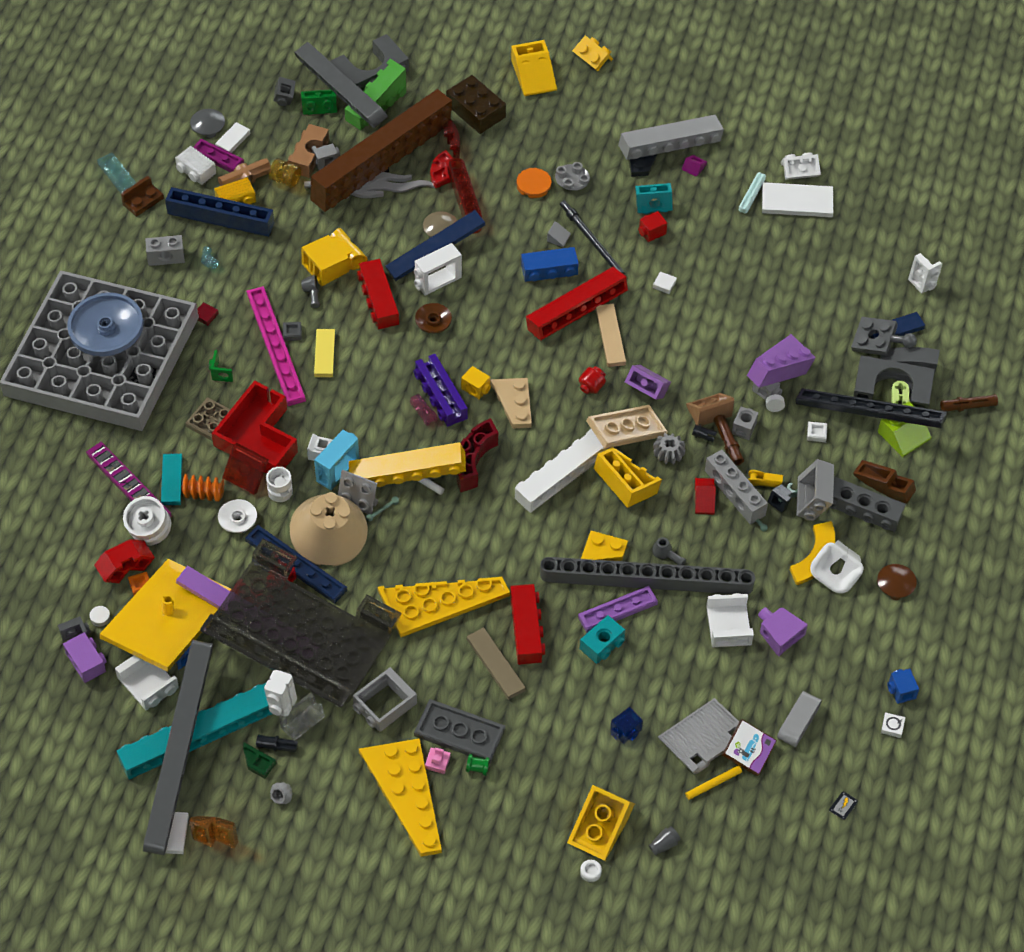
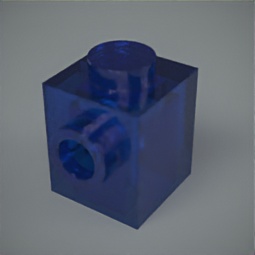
M628 707L611 720L610 732L616 740L619 739L624 744L628 740H634L639 735V732L642 731L643 720L631 707Z

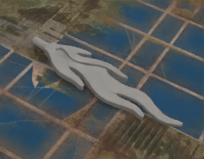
M381 172L372 181L367 182L361 189L354 191L350 195L359 198L383 197L384 192L375 190L402 193L422 186L435 187L432 182L426 180L407 183L388 182H406L412 179V175ZM304 181V188H311V181Z

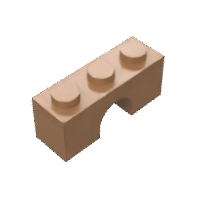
M309 124L307 129L303 130L300 142L296 143L293 154H290L288 158L291 173L310 178L316 167L315 154L310 152H312L313 146L319 148L328 145L329 129Z

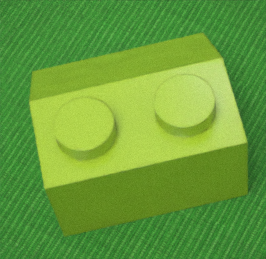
M910 402L904 404L908 406H913ZM881 419L878 433L902 457L931 440L927 426Z

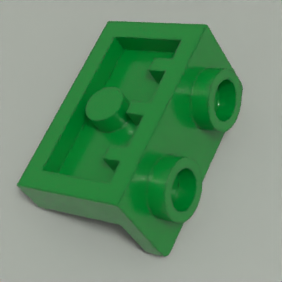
M331 89L301 91L303 115L337 112L336 94Z

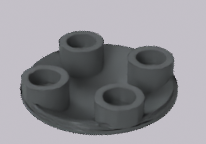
M203 109L192 116L190 120L191 129L198 134L213 138L224 127L225 118L221 112L215 109Z

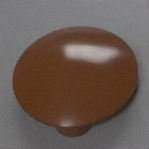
M890 564L883 567L877 577L879 588L893 600H900L903 597L909 596L913 593L917 584L914 573L908 567L900 564Z

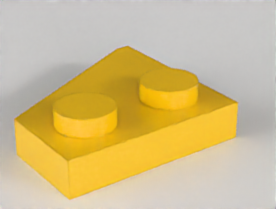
M590 531L581 559L622 561L628 540Z

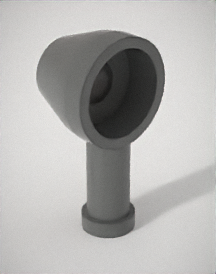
M311 275L301 280L303 292L311 294V307L318 308L320 306L318 301L319 284L316 275Z
M661 537L654 543L652 552L656 558H669L678 565L686 563L685 558L672 551V546L667 538Z

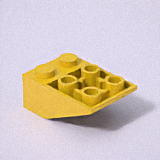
M545 40L511 46V61L524 96L557 91Z

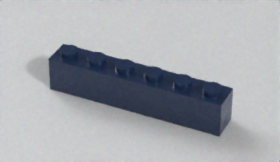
M171 187L165 199L167 214L268 237L274 226L273 209Z

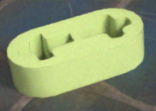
M894 382L891 390V403L898 404V401H901V405L909 402V386L906 382Z

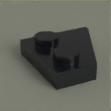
M657 154L628 160L631 177L649 176Z

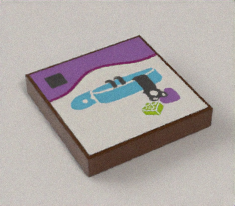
M741 719L722 756L755 776H759L777 740Z

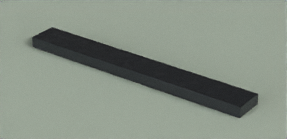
M804 388L801 389L796 397V404L935 428H942L947 419V412Z

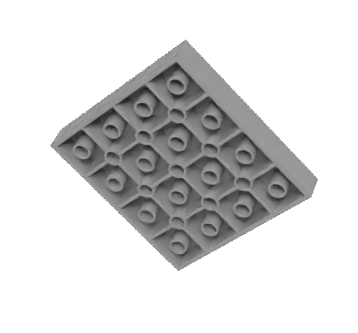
M60 270L0 380L3 396L143 431L199 318L197 305L193 302ZM100 293H118L131 298L139 306L143 316L144 325L139 339L127 350L111 356H93L80 351L72 343L67 328L68 318L72 310L84 299ZM134 368L139 383H136L137 379L134 382L131 380L134 378L133 376L130 377ZM153 368H156L155 379L152 376Z

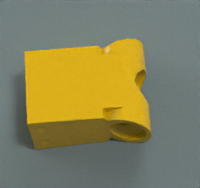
M341 228L336 229L331 236L327 235L301 247L302 265L311 275H316L321 287L348 273L350 269H359V263L368 261L367 256L351 242L350 237Z

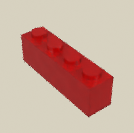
M375 259L359 263L357 277L358 281L363 283L361 285L362 293L367 295L366 304L367 308L372 310L370 313L372 322L376 323L378 330L399 325V313L381 260Z
M534 584L510 586L517 664L542 663V655H545V643H541L540 638H543V626H539L538 622L541 620V609H537L539 591L535 592Z

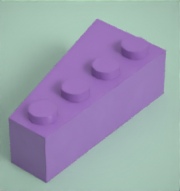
M790 334L756 358L747 376L760 388L807 374L816 357Z

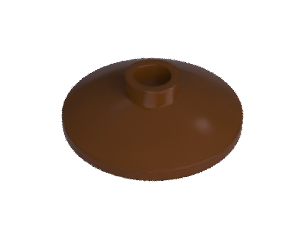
M438 303L425 304L415 314L416 325L427 333L442 332L450 326L452 321L449 309Z

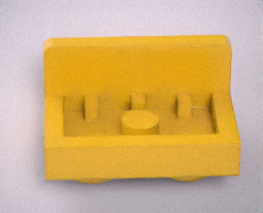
M586 35L572 50L596 71H599L608 59L610 61L613 60L610 56V50L605 46L601 48L598 46L600 43L595 38L591 37L589 39Z

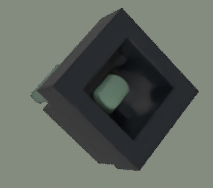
M789 483L787 487L781 484L770 493L767 502L781 513L787 510L791 497H797V490L791 489L793 483Z

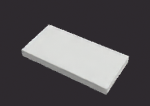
M763 182L762 213L833 217V186Z

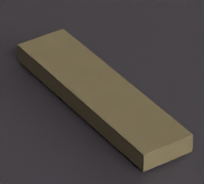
M484 627L467 636L468 643L508 700L526 691V687Z

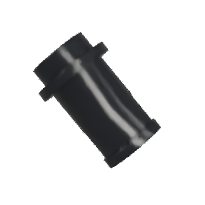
M695 424L692 435L696 439L699 437L713 443L715 438L708 436V434L716 437L717 431L702 427V424Z

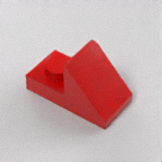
M695 478V514L714 515L716 495L714 478Z

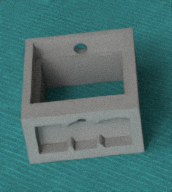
M817 459L798 476L797 516L814 521L833 504L834 464Z
M391 667L353 695L354 710L359 715L362 714L366 718L368 725L371 728L375 727L379 732L417 704V694ZM388 685L403 701L379 719L367 707L365 702Z

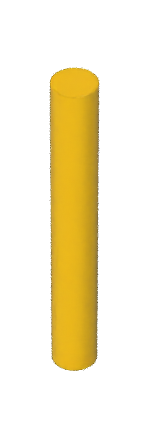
M738 765L691 789L685 795L690 800L742 773V769Z

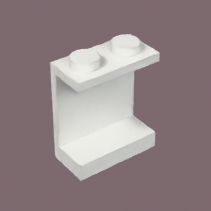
M735 593L732 595L715 594L708 596L706 607L712 647L752 645L754 634L753 628L749 626L747 612L748 594Z
M134 655L115 668L117 678L145 711L157 706L162 699L173 695L179 688L175 675L170 677L165 670Z

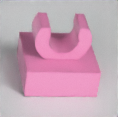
M431 748L425 763V769L445 774L451 753L440 748Z

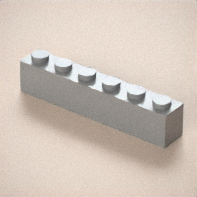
M710 115L621 133L618 146L626 160L637 159L639 157L721 141L724 128L716 115Z

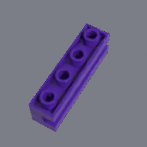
M436 354L429 356V362L424 363L422 359L415 361V369L413 370L415 378L417 380L420 379L422 389L425 394L428 393L431 405L437 408L439 419L441 421L444 420L447 427L468 419V408Z

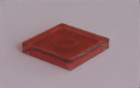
M235 443L222 478L253 495L257 494L269 459Z

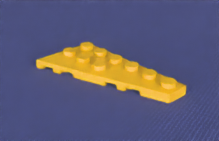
M502 577L479 578L477 581L467 582L465 580H458L455 583H447V581L417 583L415 586L405 587L403 585H395L393 588L377 587L378 593L400 637L407 636L510 596V591Z
M420 739L358 749L360 756L364 759L369 771L375 777L391 808L395 811L400 823L409 834V838L419 855L423 857L442 853Z

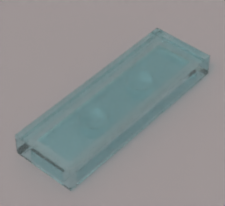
M113 153L97 159V164L120 193L136 184Z

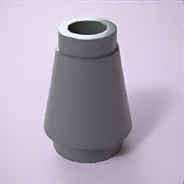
M672 826L669 828L665 827L648 846L654 855H657L678 845L677 842L681 838Z

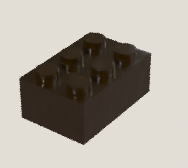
M473 75L446 91V96L452 100V111L479 134L506 118V103Z

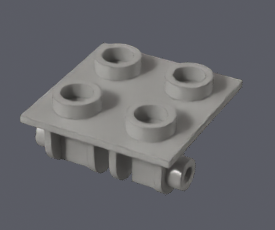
M342 470L338 495L354 502L362 512L372 514L373 506H376L378 503V499L375 496L377 483Z

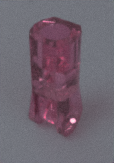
M420 394L411 397L410 404L426 426L430 425L432 421H438L436 413L428 406Z

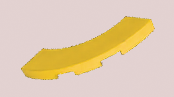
M832 521L813 525L815 536L813 550L804 560L791 565L789 569L796 585L803 584L814 578L810 570L812 561L824 545L830 542L835 543V531Z

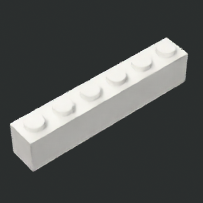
M590 429L580 440H575L572 446L562 450L553 460L547 461L544 467L534 471L524 482H519L515 487V499L531 513L595 464L597 454L609 448L604 449L592 429Z

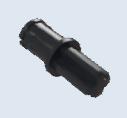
M258 734L256 748L271 749L274 752H277V750L296 752L298 742L281 739L279 736L270 737Z

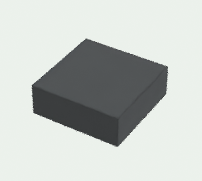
M283 322L284 341L302 340L301 322Z

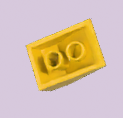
M592 785L567 843L605 861L625 827L635 803Z

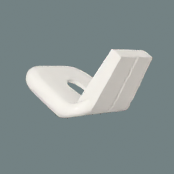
M837 540L835 543L830 542L824 545L812 561L810 570L816 580L833 592L841 594L848 592L862 575L864 567L860 556ZM840 558L843 559L845 564L841 573L833 574L830 571L831 565Z

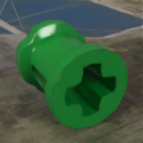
M469 754L466 772L483 773V776H487L490 758L486 757V759Z

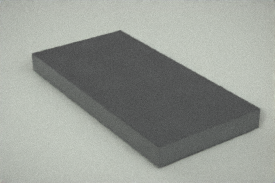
M429 699L414 731V736L466 755L473 754V757L483 759L489 757V763H491L505 731V725Z

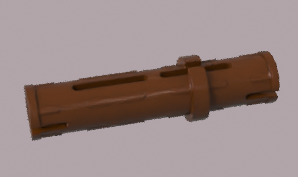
M996 394L970 398L957 397L953 400H942L940 408L944 412L954 410L962 412L964 409L997 406L998 397Z
M718 415L713 421L724 442V449L736 466L741 465L744 462V458L740 453L739 443L735 441L725 416Z

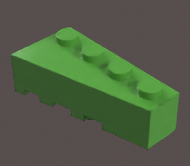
M391 58L387 61L388 66L384 70L380 69L377 72L378 77L372 83L369 81L363 91L384 111L391 107L400 97H403L407 91L406 68ZM347 105L345 108V121L360 131L369 125Z

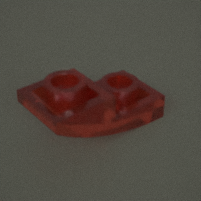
M448 120V126L444 127V137H447V144H450V150H453V158H460L459 133L453 121Z

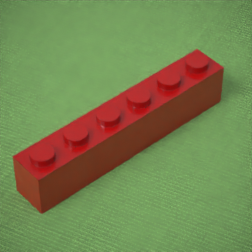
M615 267L609 268L527 315L528 331L540 341L595 310L596 307L604 305L628 291L626 276Z

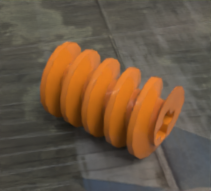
M185 474L182 482V492L185 498L192 496L193 499L199 497L200 500H205L207 497L208 501L215 499L216 502H219L224 493V479L219 483L218 477H215L214 481L211 482L208 476L206 481H203V476L200 475L197 481L195 475H192L191 479L188 480V475Z

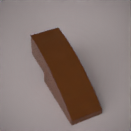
M862 460L853 472L855 477L871 488L906 504L916 491L914 480L898 476L895 469Z

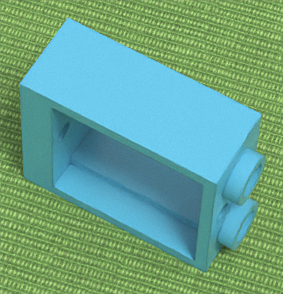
M342 430L314 459L316 482L331 491L340 482L342 470L349 472V461L359 459L358 438L353 433Z

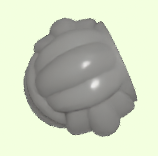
M285 782L273 784L270 791L271 799L277 804H288L292 799V789Z

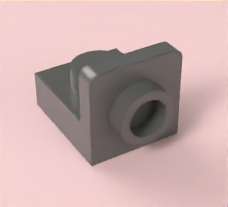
M81 616L58 625L63 641L72 639L84 632L88 637V634L91 633L88 623H83Z

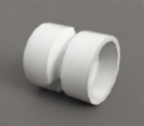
M275 467L269 470L266 475L269 498L275 502L287 501L293 493L290 471L284 467Z

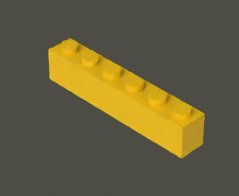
M459 442L349 461V472L376 482L377 487L394 483L401 484L412 480L420 481L430 477L438 478L448 474L457 475L460 472H466L465 451Z

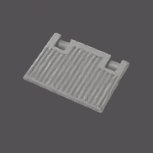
M714 698L659 735L658 738L693 774H698L709 766V762L724 752L732 737L729 733L736 729L739 721ZM698 755L702 761L695 764L691 759Z

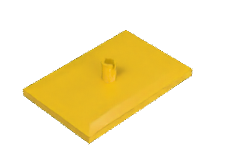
M167 559L100 633V639L168 672L191 646L192 640H196L221 610L176 584V579L186 567ZM216 582L217 584L221 585L222 587L226 588L227 590H229V591L231 590V588L226 587V586H224V585H222V584Z

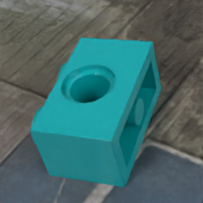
M671 183L635 186L637 213L648 214L650 212L673 210Z
M607 615L580 639L579 649L597 664L601 660L607 659L615 647L619 648L624 643L625 629Z

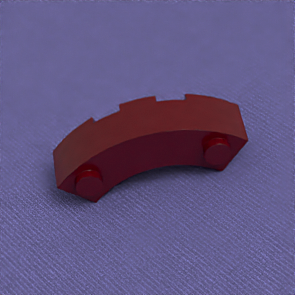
M491 418L472 428L471 433L466 438H463L461 442L465 451L466 472H460L456 475L460 493L478 487L476 466L480 458L487 451L498 446L499 432Z

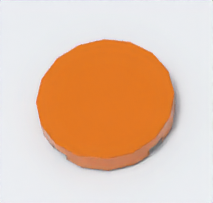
M528 168L518 175L516 184L518 191L522 195H528L529 198H540L548 193L552 182L550 175L546 171L539 168Z

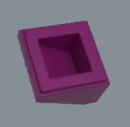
M691 155L685 159L682 170L693 176H698L707 165V161Z

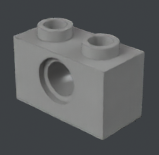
M182 235L145 238L149 266L185 263Z

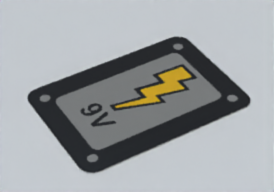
M843 791L829 811L845 820L858 800Z

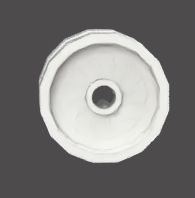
M142 496L131 501L124 510V526L135 540H144L147 545L152 546L160 543L168 536L172 522L170 515L159 500L150 496Z

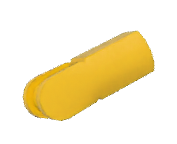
M750 470L748 472L750 476L748 480L753 486L775 488L781 485L783 481V475L765 473L758 470Z

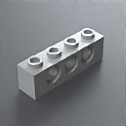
M720 450L707 457L705 472L710 478H714L715 484L747 522L752 524L757 519L766 516L767 501L727 454Z

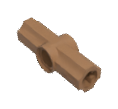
M267 158L250 165L241 163L236 166L233 172L218 177V182L222 186L248 177L252 185L256 178L271 173L272 167Z

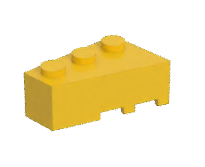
M614 447L597 454L593 469L627 508L658 494L662 479L658 476L655 478L647 473L646 468H640L633 464L632 459Z

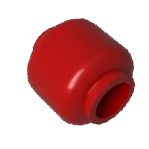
M596 366L586 368L578 379L581 385L579 388L586 394H597L606 383L605 373Z

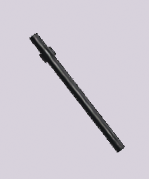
M563 200L560 206L564 209L570 221H574L611 267H615L625 275L623 269L579 218L578 212Z

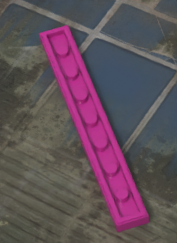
M264 286L247 290V297L283 395L286 396L287 406L306 402Z

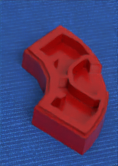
M447 150L438 154L431 165L430 179L435 188L448 184L451 181L448 171L455 166L456 161Z

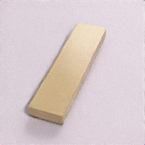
M614 304L600 305L596 307V314L607 367L626 365V359Z

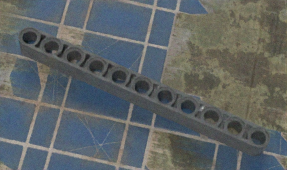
M546 557L540 563V578L545 582L630 588L649 586L651 589L750 594L753 591L755 574L747 569Z
M196 640L191 642L144 839L143 852L165 855L212 656L213 643Z

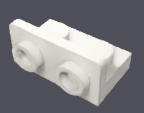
M804 153L802 156L790 154L786 155L781 161V166L784 167L785 180L818 177L821 175L818 154Z
M920 253L914 257L908 280L921 294L928 290L931 291L937 285L942 263L939 261L932 265Z

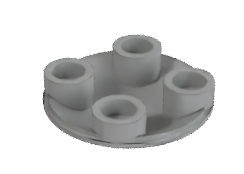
M574 162L573 164L557 167L555 179L565 189L580 190L589 184L590 175L580 162Z

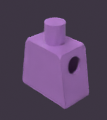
M765 607L758 614L763 620L760 633L778 656L806 634L808 625L784 608H779L772 613Z

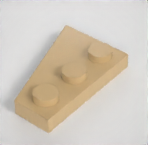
M528 378L491 379L490 384L495 390L512 428H531Z

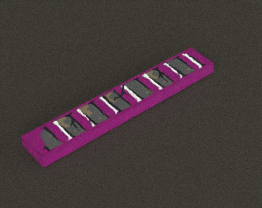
M102 441L86 451V455L130 501L142 496H150L157 499ZM164 506L171 518V512Z

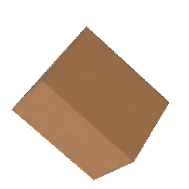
M718 393L686 403L696 425L702 424L701 426L713 423L714 418L718 415H724L725 418L732 417L734 398Z

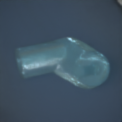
M207 246L203 247L202 264L208 268L216 269L219 261L211 256L212 249Z

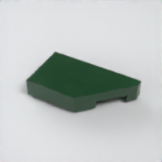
M244 742L243 750L248 770L266 779L276 765V759Z

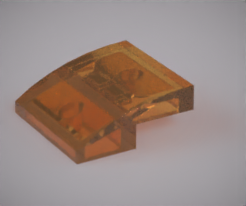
M209 816L191 817L189 820L194 840L210 847L213 846L215 841L232 848L236 847L238 837L234 822Z

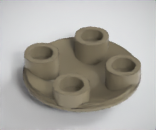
M438 211L431 213L424 219L423 231L432 237L455 223L457 219L448 212Z

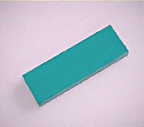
M182 453L163 454L161 503L163 505H181Z

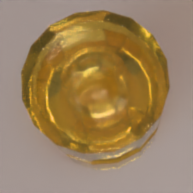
M279 158L274 160L269 170L270 180L278 183L282 182L283 185L291 188L297 185L301 176L300 166L292 163L288 164L287 161Z

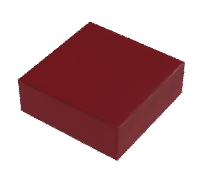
M205 302L197 309L198 321L207 326L219 314L216 308Z

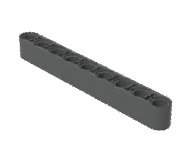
M306 42L294 52L296 57L370 126L375 128L388 117L375 101L309 42Z

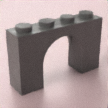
M387 34L372 41L373 53L382 62V65L376 69H358L344 54L330 62L362 91H364L369 81L372 83L378 77L377 72L380 69L384 70L388 66L387 61L390 58L406 68V72L409 71V58Z
M861 356L853 397L872 400L874 387L879 381L896 379L908 384L910 391L909 402L914 407L928 409L935 369L870 356Z

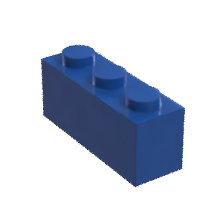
M575 247L521 254V267L525 282L578 275L579 263Z

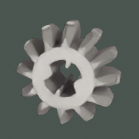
M664 433L663 437L658 436L657 441L653 445L654 456L658 457V462L664 460L665 465L668 462L674 465L675 461L680 462L682 456L685 455L684 441H681L680 436L674 437L673 433L671 436H668L666 433Z

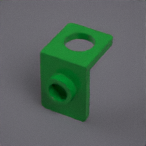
M215 350L213 359L209 360L212 380L233 382L232 369L218 368L219 356L218 350ZM218 373H226L228 377H222Z

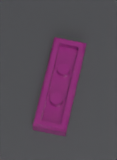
M200 139L194 146L202 155L204 154L212 162L214 161L216 166L228 172H233L236 166L244 163L243 158L203 139Z

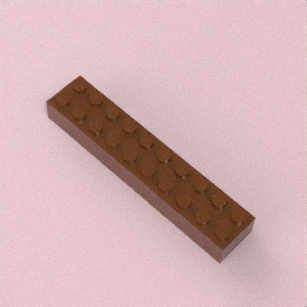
M436 89L311 176L310 200L326 212L330 208H334L343 199H347L354 191L361 189L364 184L372 181L381 172H385L388 167L398 163L401 158L412 153L414 149L422 146L431 137H435L441 130L446 129L451 123L452 100Z

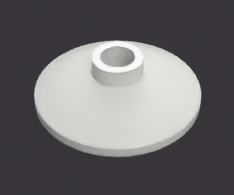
M241 499L225 503L218 513L219 524L223 529L231 533L245 532L252 528L257 520L255 507L250 502Z

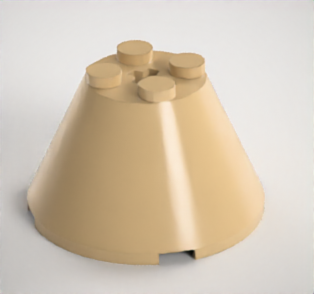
M333 492L307 499L295 510L291 518L290 539L295 550L315 565H332V567L343 565L354 559L362 551L367 540L368 526L361 509L351 500L336 495Z

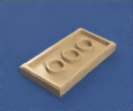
M650 405L588 416L586 420L604 449L655 439L658 436L663 437L664 433H668Z

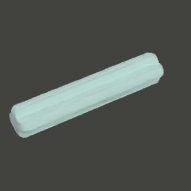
M761 172L756 174L739 206V212L746 214L749 211L765 181V174Z

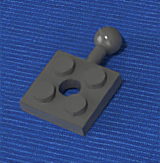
M861 317L851 348L854 352L888 356L892 342L903 343L905 347L912 348L916 345L917 338L911 333L904 336L895 335L898 326L897 321ZM873 334H879L875 339L870 338Z

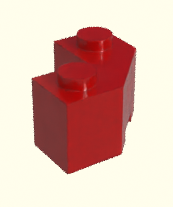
M129 539L105 551L94 566L104 582L120 583L129 570L144 571L155 557L144 540Z

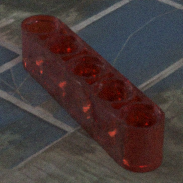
M461 158L451 159L449 161V176L462 217L476 210L482 218V213L464 161ZM482 228L477 230L473 234L479 233L482 230Z

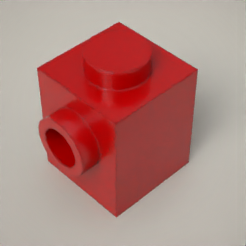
M657 211L640 219L638 231L642 237L650 242L666 235L668 223Z

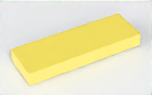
M316 329L314 377H333L335 329Z

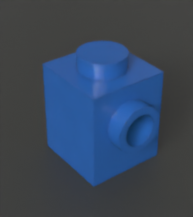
M899 669L891 673L887 686L889 692L894 695L897 704L916 699L919 687L911 669Z

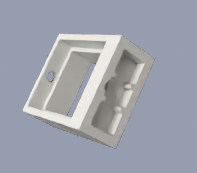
M452 243L415 261L414 284L417 290H421L426 296L462 278V255ZM446 266L445 268L428 276L429 273Z

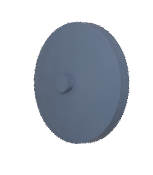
M100 293L84 299L72 310L68 318L67 328L72 343L80 351L93 356H111L127 350L139 339L144 322L139 306L131 298L118 293Z

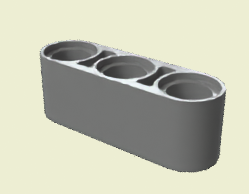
M803 691L780 728L777 738L796 747L816 715L822 700Z

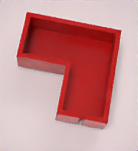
M254 380L212 432L213 446L266 474L275 467L286 468L298 453L297 439L274 428L275 424L287 410L286 396L271 389L269 395V387Z

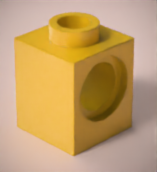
M472 366L461 377V389L480 399L491 389L490 376Z

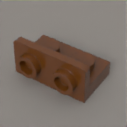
M149 176L139 180L121 193L123 206L136 217L164 199L163 193L152 184L151 177Z

